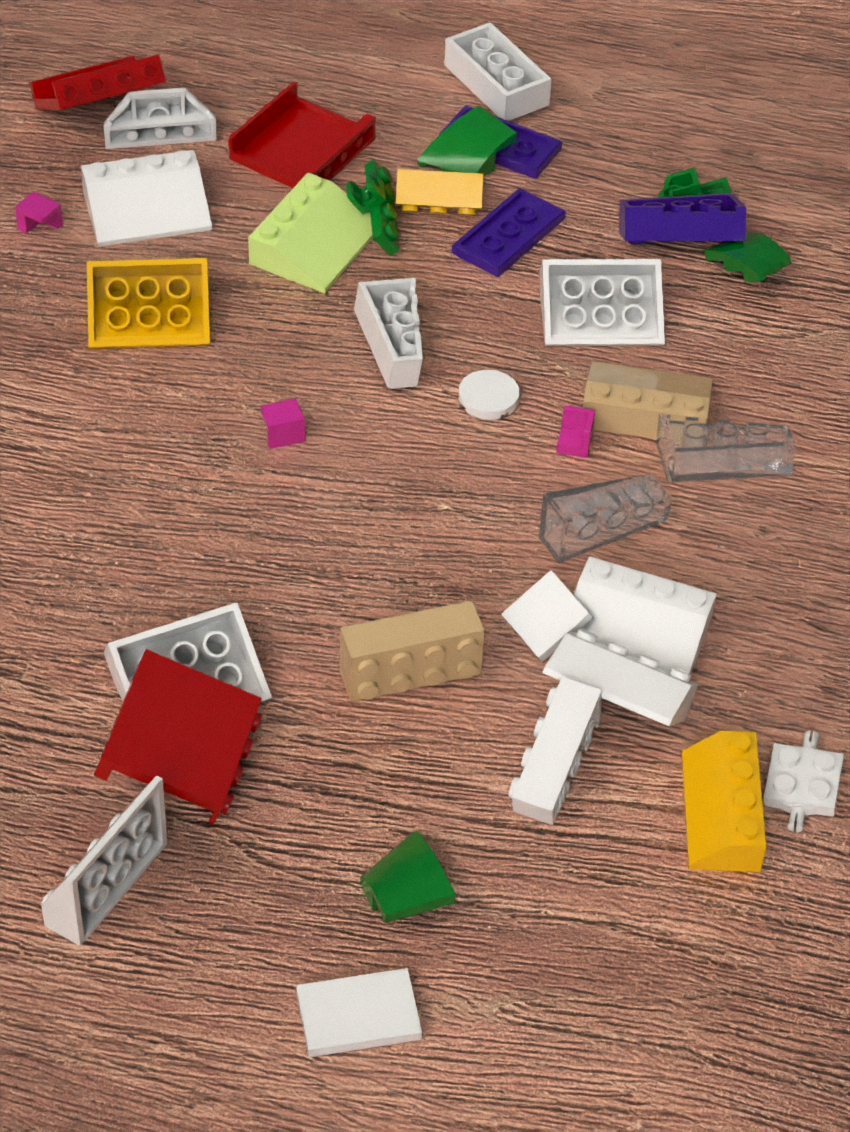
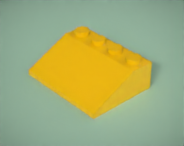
M207 258L86 261L89 349L210 345Z

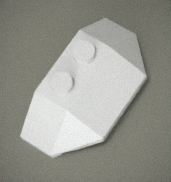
M186 88L128 92L103 123L105 149L217 141L215 114Z

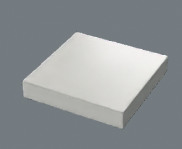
M552 570L501 613L542 662L555 652L566 633H576L593 618Z

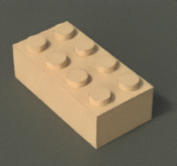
M473 601L340 627V674L350 702L369 700L377 696L396 692L402 693L410 689L435 686L447 681L468 679L480 675L485 630Z

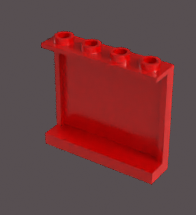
M159 54L135 60V56L131 55L31 81L29 86L36 109L62 110L164 83L166 79Z
M294 81L230 135L228 140L229 159L291 188H294L307 173L330 181L375 140L376 117L366 113L357 122L349 120L298 97L297 82Z
M146 649L136 668L93 776L107 781L111 771L114 770L149 784L157 775L163 778V790L212 811L208 823L213 825L219 813L226 815L234 795L228 792L230 786L236 787L241 777L243 767L238 764L240 758L246 759L252 746L253 740L249 739L248 736L250 731L255 733L263 713L257 711L262 698Z

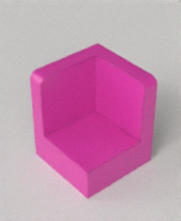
M34 191L15 206L17 228L25 233H28L39 222L47 223L57 229L63 225L61 204Z
M296 398L260 407L262 417L267 426V444L270 449L305 442V418Z
M568 405L564 406L556 453L583 458L588 457L595 410Z

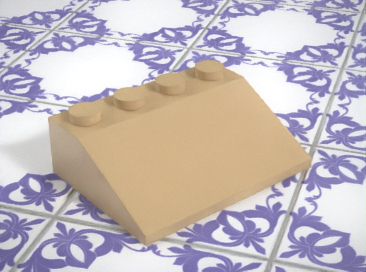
M592 361L582 408L595 410L593 430L703 446L712 378Z

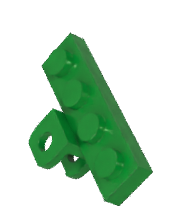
M373 159L365 164L366 186L361 189L353 181H349L346 183L347 197L362 214L370 211L373 239L391 256L399 251L398 237L400 236L396 227L397 213L393 203L395 196L391 187L393 179L389 170L384 166L381 167Z

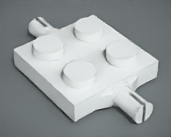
M811 731L804 733L803 747L774 743L764 792L763 806L779 808L790 813L787 827L790 831L794 832L795 821H797L796 833L803 830L805 815L818 814L834 817L844 754L816 749L819 734L813 731L811 742Z

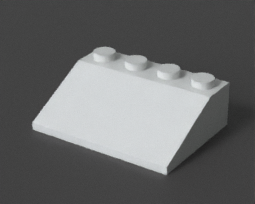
M194 150L81 165L83 194L98 247L212 230L200 167Z
M661 259L542 260L539 275L545 346H664Z
M589 556L579 578L574 596L593 617L581 629L597 635V642L607 646L609 642L620 644L629 649L628 655L638 659L641 655H645L660 662L659 667L671 672L672 668H677L691 674L712 620L717 593Z
M237 602L110 642L104 651L113 681L122 701L126 696L136 668L146 649L261 697V702L272 698Z
M156 775L121 814H116L111 820L107 831L100 839L96 838L92 841L86 855L80 862L73 864L66 872L65 878L59 886L46 894L41 905L45 927L81 946L168 844L163 778Z

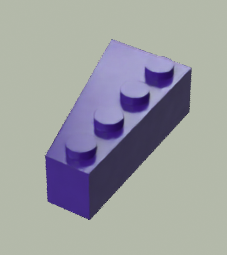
M732 193L619 200V234L630 244H643L645 241H745L746 206Z

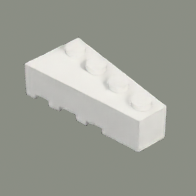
M415 278L358 283L354 311L388 389L416 387L418 385L423 355L421 334L419 332V314H417L418 301L417 294H415Z
M561 677L558 687H552L548 694L546 707H549L545 718L540 716L536 723L533 736L537 738L533 748H526L521 761V767H524L520 778L515 777L513 779L508 797L512 798L513 812L550 825L554 824L568 794L570 781L566 780L567 777L574 778L579 770L582 758V751L580 749L588 750L592 741L593 728H598L601 722L602 689L565 677Z

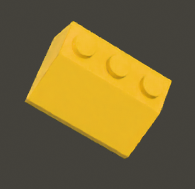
M397 169L396 206L401 207L402 212H418L419 208H430V213L447 214V209L458 210L459 215L472 216L475 215V211H481L483 174Z

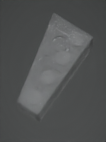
M659 414L656 445L667 482L713 481L717 479L792 475L796 445L789 426L747 422L745 427H741L731 423L730 420L718 419L717 424L698 423L699 418L686 417L685 421L670 420V415Z
M651 473L543 493L539 539L556 561L561 563L667 521L671 497Z

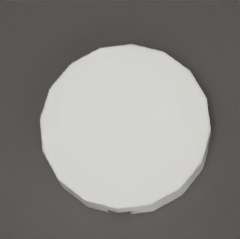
M497 370L475 371L464 377L460 383L458 401L471 416L487 420L500 419L501 415L511 414L518 406L519 387L513 378Z

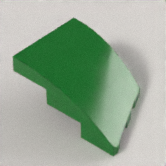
M477 106L447 127L421 154L417 165L423 168L426 164L442 168V172L480 173L484 177L495 170L496 152L516 142L517 132L482 107Z
M694 167L667 175L664 188L660 191L658 198L731 193L727 177L700 184Z
M747 232L745 241H725L704 250L707 261L723 260L726 272L742 271L745 282H761L766 279L765 275L776 273L781 268L792 263L790 256L775 241L758 232Z
M417 831L410 834L360 877L361 886L371 909H379L385 923L455 903L456 894L448 877L428 843Z

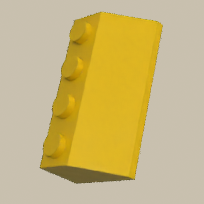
M721 730L682 750L681 754L688 870L761 872L766 850L756 732Z

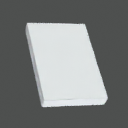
M408 968L296 985V995L308 1057L422 1040V1029Z

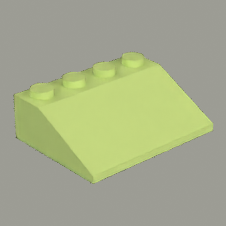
M307 173L248 237L249 264L325 294L373 239L370 213L362 214L350 202L347 193L332 181Z

